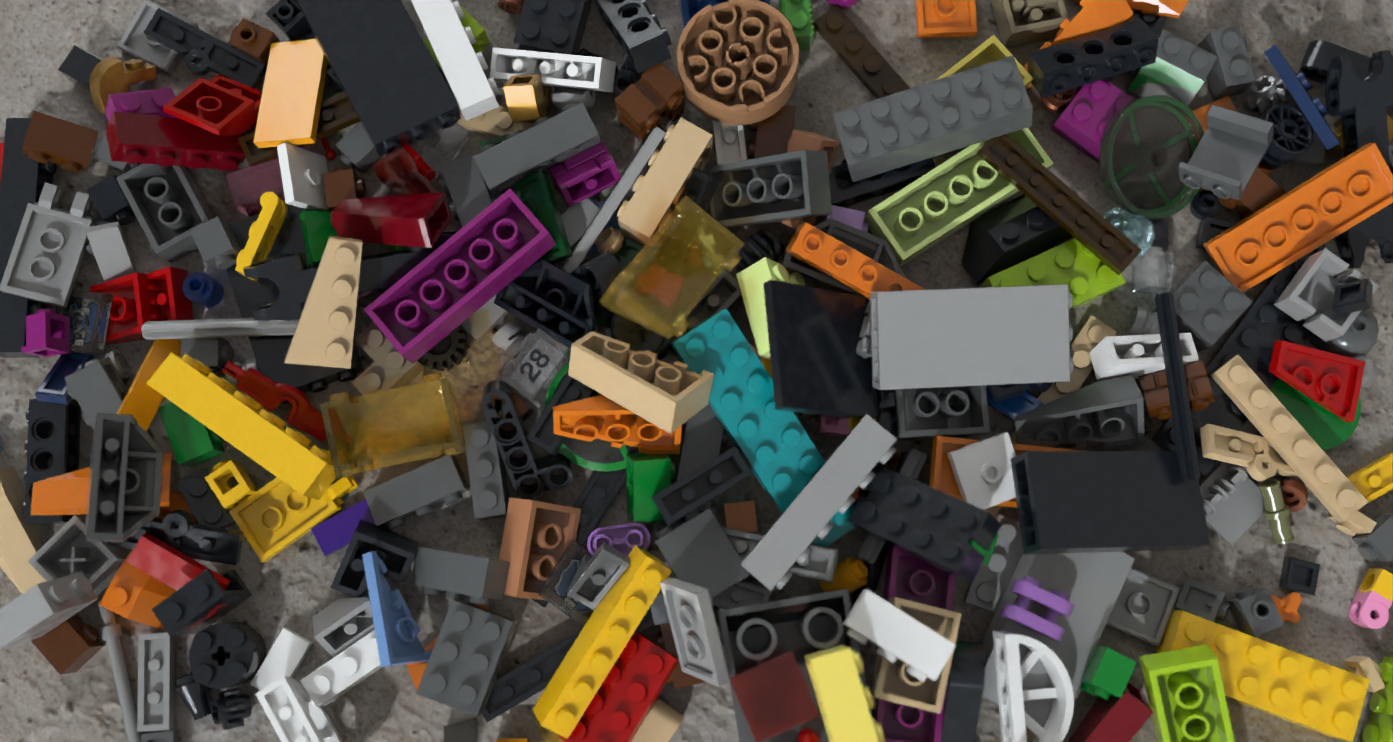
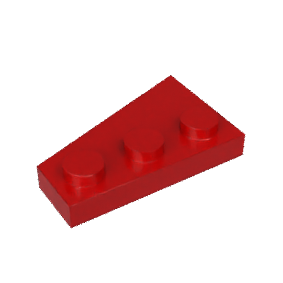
M1283 340L1275 341L1269 372L1343 421L1354 422L1365 361Z

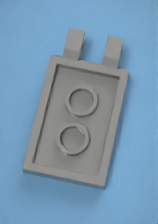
M44 184L39 202L34 204L28 203L0 284V291L64 308L67 307L88 244L86 227L94 225L92 217L88 216L93 204L89 194L77 191L71 210L67 211L57 208L62 190H59V187L56 185Z

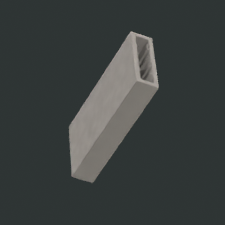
M1068 285L870 292L873 388L890 390L1070 381V374L1073 371V359L1069 355V342L1073 337V329L1069 323L1072 295L1068 291Z
M1023 552L982 641L985 648V682L982 697L999 705L992 630L1018 633L1045 644L1059 657L1065 666L1075 696L1135 558L1124 552L1024 554ZM1026 575L1042 582L1041 588L1048 592H1051V589H1056L1071 596L1069 602L1075 606L1070 618L1060 615L1056 625L1065 629L1060 642L1042 636L1000 615L1005 603L1016 605L1019 596L1010 591L1015 579L1022 580L1023 576ZM1031 602L1028 611L1044 619L1047 609ZM1019 643L1021 663L1030 649ZM1038 659L1022 680L1023 690L1051 687L1048 673L1040 659ZM1052 698L1024 701V711L1044 727L1050 714Z

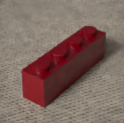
M113 111L105 129L111 161L128 164L145 163L157 164L159 166L171 165L192 169L210 168L230 171L237 170L245 156L238 141V138L242 137L241 133L232 136H220L180 118Z

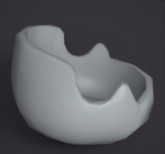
M555 86L551 89V104L559 112L563 107L572 103L578 105L583 102L587 112L595 105L596 91L558 87L555 92Z

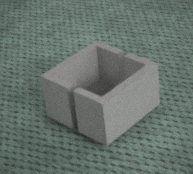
M1325 248L1308 257L1274 305L1296 321L1305 319L1306 321L1303 323V326L1327 342L1343 336L1361 312L1357 311L1337 316L1332 309L1335 286L1367 279L1368 277L1353 269L1334 279L1332 276L1345 271L1349 264ZM1370 280V282H1371L1372 285H1373V290H1372V295H1373L1374 292H1375V291L1377 290V288L1379 287V285L1376 284L1375 282H1373L1372 280Z

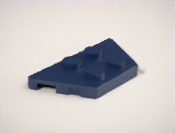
M1276 45L1266 50L1264 53L1326 149L1329 150L1338 145L1339 142L1324 117L1328 114L1327 109L1318 96L1312 99L1308 93L1313 87L1304 73L1300 71L1296 74Z

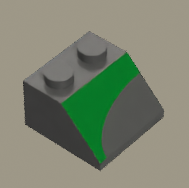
M1163 29L1158 35L1156 63L1138 68L1126 93L1136 98L1160 97L1172 102L1184 112L1205 82L1218 56Z

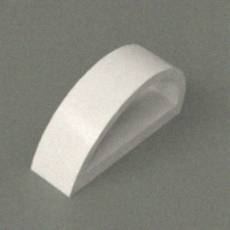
M992 630L1002 742H1027L1026 727L1037 736L1032 742H1062L1069 730L1074 710L1073 687L1062 661L1050 648L1038 640L1010 631ZM1019 643L1030 649L1021 663ZM1038 659H1040L1048 673L1051 687L1023 690L1022 680ZM1052 698L1050 714L1044 727L1024 711V701Z
M282 676L256 693L281 742H342L335 726L324 709L315 706L304 686L295 679Z

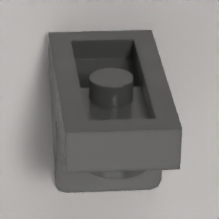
M605 542L602 543L593 556L586 552L568 588L567 595L594 610L629 567L630 557Z

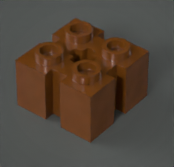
M663 63L647 69L637 83L631 84L614 99L616 109L618 110V121L643 145L654 128L658 127L663 130L661 125L664 122L675 121L684 112L685 98L682 96L684 94V83Z

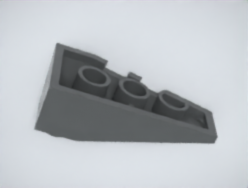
M1132 374L1100 380L1014 417L1016 442L1022 445L1042 447L1071 444L1075 449H1085L1086 445L1101 446L1103 450L1107 451L1145 445L1144 397Z

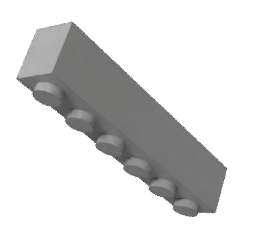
M866 414L741 563V566L770 591L775 586L780 590L791 578L792 574L788 570L795 561L802 564L813 551L809 545L815 537L818 536L823 539L834 526L830 519L835 513L839 511L841 514H844L855 499L850 496L858 486L864 489L876 474L871 471L879 461L885 464L893 455L896 449L892 445L897 438Z

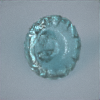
M1113 208L1107 211L1104 218L1142 249L1136 258L1145 254L1155 239V230L1152 222L1144 215L1137 213L1128 214L1121 208Z

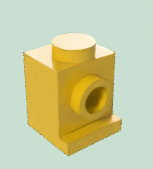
M224 460L212 468L213 472L205 477L224 509L232 510L259 490L242 464L234 460ZM236 478L239 484L232 488L231 483Z

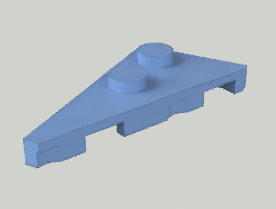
M376 551L363 554L381 667L429 661L432 650L425 651L417 637L421 630L416 621L411 617L410 610L399 590H391L383 575L388 571L385 564L378 557Z

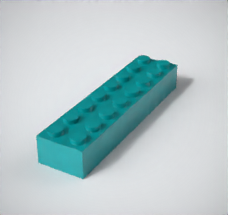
M726 308L721 309L672 341L670 346L681 363L688 365V371L701 375V372L704 370L714 374L708 404L782 516L826 462L792 411L775 410L772 378ZM853 504L850 505L844 514L837 511L830 519L834 524L823 539L816 536L810 544L827 547L856 527L848 521L855 508Z

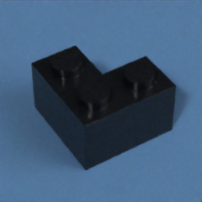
M360 519L330 588L354 597H362L367 586L362 555L371 551H376L378 557L385 564L388 571L383 575L404 582L416 555L419 542Z

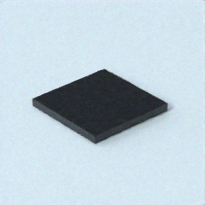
M775 280L763 283L775 410L863 419L867 414L872 419L879 418L876 388H873L872 357L865 359L856 353L857 343L861 341L859 340V335L866 311L865 297Z

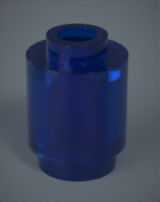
M204 272L189 274L182 285L184 295L202 307H214L223 299L224 290L221 283Z

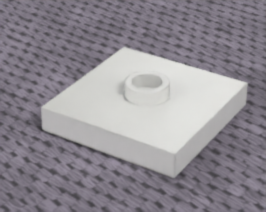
M288 143L278 145L277 151L285 203L310 211L330 212L326 205L323 173H328L325 156Z
M1002 432L947 453L964 502L984 510L1016 497L1011 458L1016 457L1008 432Z

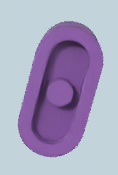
M642 523L601 527L589 535L587 547L593 556L602 543L605 542L628 556L635 545L643 550L650 546L651 532Z
M1026 575L1023 576L1022 580L1015 579L1010 591L1019 596L1016 605L1005 603L1000 615L1042 636L1060 642L1065 629L1056 625L1060 615L1070 618L1075 606L1069 602L1071 596L1056 589H1051V592H1048L1041 588L1042 582ZM1031 602L1047 609L1044 619L1028 611Z

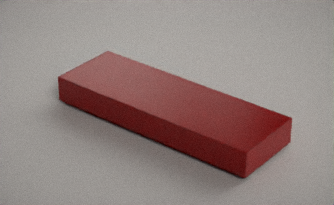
M144 533L126 561L175 590L180 589L204 570L209 569L148 533ZM209 569L221 588L225 590L230 580Z

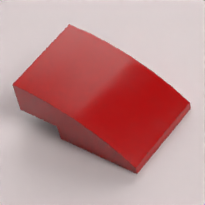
M218 74L210 81L199 78L163 106V111L214 134L232 136L244 133L256 126L262 92Z
M169 266L147 274L135 272L90 287L91 298L96 299V302L102 305L107 324L96 345L102 346L145 340L141 327L147 321L193 320L188 271Z

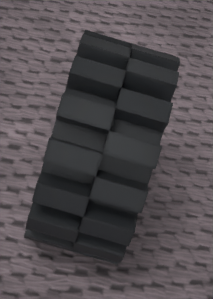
M459 325L449 333L451 344L445 352L434 353L429 350L418 361L432 370L436 369L437 371H443L445 368L451 370L454 364L459 365L462 363L460 359L462 356L466 357L467 352L465 350L469 348L468 335L464 328Z

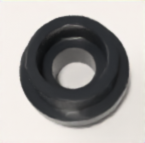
M1208 190L1198 191L1190 200L1191 213L1198 219H1203L1204 217L1214 218L1221 210V203L1218 201L1219 197ZM1203 201L1208 203L1210 207L1206 206Z

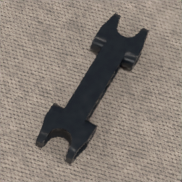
M1390 50L1372 53L1369 60L1367 77L1363 81L1355 75L1352 61L1348 55L1331 58L1325 87V102L1330 116H1341L1344 158L1368 143H1376L1390 169L1387 110H1393V56ZM1392 204L1334 238L1340 258L1349 264L1348 268H1361L1365 258L1366 246L1372 239L1377 242L1384 262L1393 263Z
M443 231L433 247L430 248L404 246L405 250L361 257L358 293L393 286L458 231ZM293 252L275 255L264 261L245 266L243 268L245 278H269L277 284L280 290V294L275 301L253 308L254 319L287 321L300 319L319 264L307 266L305 253Z

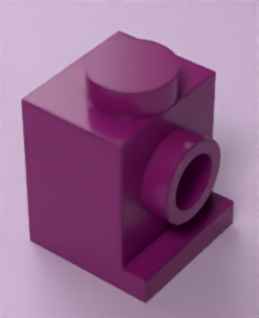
M38 309L35 311V314L26 316V346L22 347V353L44 358L70 353V317L58 315L53 309Z

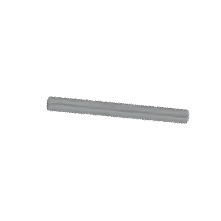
M254 318L147 321L142 325L141 331L143 338L147 340L294 335L299 319L289 321L255 320Z

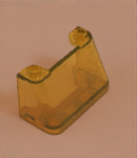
M685 195L675 207L673 213L663 222L658 231L632 262L616 277L599 302L608 310L667 339H670L672 335L679 338L690 325V322L686 320L689 313L724 269L730 272L742 257L737 253L745 243Z
M435 373L423 376V383L349 398L348 392L329 395L330 402L321 403L320 407L336 479L383 467L432 457L436 458L443 454L450 456L465 452L463 423L449 377L443 378L442 373Z

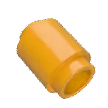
M852 556L837 563L833 583L820 581L823 592L848 589L849 594L866 585L867 567L860 559L856 560Z

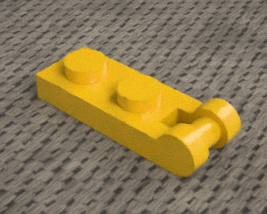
M265 192L260 197L262 210L257 221H254L250 226L249 239L245 248L237 256L235 270L245 276L243 270L245 266L264 261L268 258L288 213L287 204L273 192ZM249 278V279L258 281L259 278Z

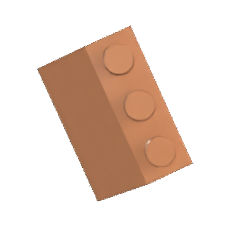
M509 498L499 560L510 562L504 595L562 602V599L556 598L551 586L557 579V570L567 564L568 558H574L581 514L580 508L535 500Z

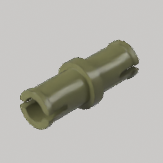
M1268 479L1258 484L1265 506L1262 510L1263 515L1269 521L1273 542L1279 545L1288 544L1295 539L1288 518L1291 513L1290 508L1284 502L1280 481L1278 479Z

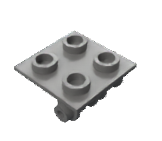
M1222 462L1199 487L1203 498L1206 522L1232 546L1263 514L1262 510L1265 506L1260 488L1248 478L1247 468Z

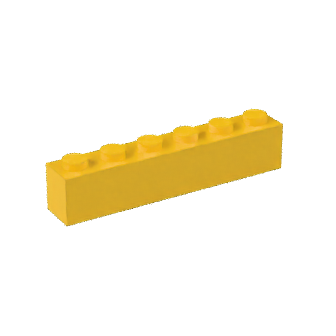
M636 545L628 555L630 557L629 567L596 606L532 709L542 727L567 739L661 590L660 582L667 579L672 572L659 558Z

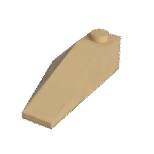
M0 467V567L23 594L36 584L46 582L28 562L43 546L35 524H25L22 506L26 498L16 470Z

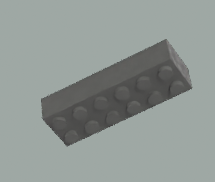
M1012 55L833 113V118L852 182L1030 127L1032 126V105Z

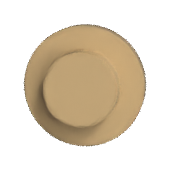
M613 227L602 230L595 241L597 251L600 254L606 252L615 254L619 251L624 237L622 232L615 230Z

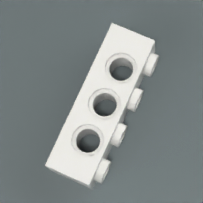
M493 47L490 78L493 77V79L507 82L511 76L541 74L543 86L613 93L616 62L602 57Z

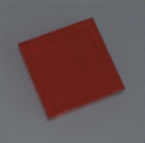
M792 651L729 677L756 742L766 740L819 716Z

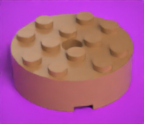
M728 0V2L715 6L710 4L704 7L687 23L678 42L677 64L680 80L684 83V93L695 109L709 119L719 123L747 125L772 116L789 100L798 80L799 45L792 30V25L780 11L759 0Z

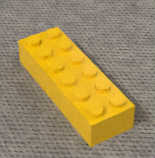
M171 352L146 383L303 496L320 500L342 470L335 465V462L338 460L336 457L315 445L311 448L309 445L312 443V440L290 427L285 429L284 427L287 423L263 408L259 411L262 405L256 400L236 390L237 387L223 377L220 378L207 365L197 359L195 360L186 353L183 357H180Z
M1172 610L1156 653L1206 644L1218 658L1224 693L1227 699L1332 738L1353 742L1370 679L1188 612Z

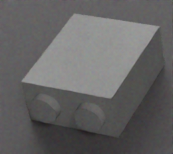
M83 571L36 584L1 608L0 651L44 636L96 601L98 598Z

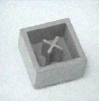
M74 515L28 562L46 581L83 571L85 577L90 581L93 591L98 596L110 584L129 553L123 547L107 545V541H86V516Z

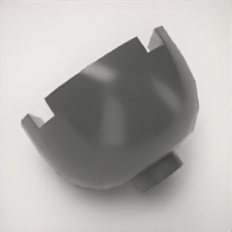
M1366 309L1361 310L1341 337L1327 342L1313 332L1309 337L1315 349L1357 359L1368 353L1375 345L1379 328L1377 319L1372 311Z

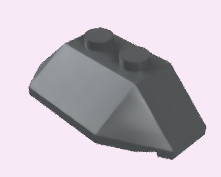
M828 219L814 226L905 278L887 240L834 219ZM785 254L782 261L784 267L852 295L863 296L790 254Z
M96 414L87 496L86 541L123 542L160 513L163 451L132 415Z

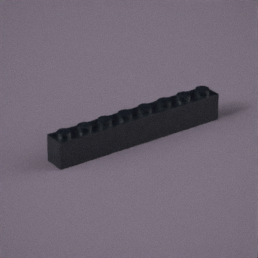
M6 118L0 186V284L28 203L34 204L39 202L44 184H53V174H55L57 168L54 162H36L28 158L27 154L22 153L23 142L31 118ZM0 291V357H39L22 353V347L26 346V316L35 314V311L38 309H45L43 302Z

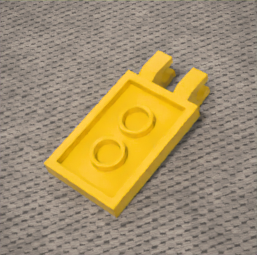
M327 451L338 459L335 465L343 462L337 451ZM345 475L334 484H331L320 500L301 495L276 477L230 510L229 513L240 530L243 531L244 536L262 563L268 562L311 531V528L322 523L342 508L340 505L344 503L341 498L349 495L359 487V484L353 476L348 477Z

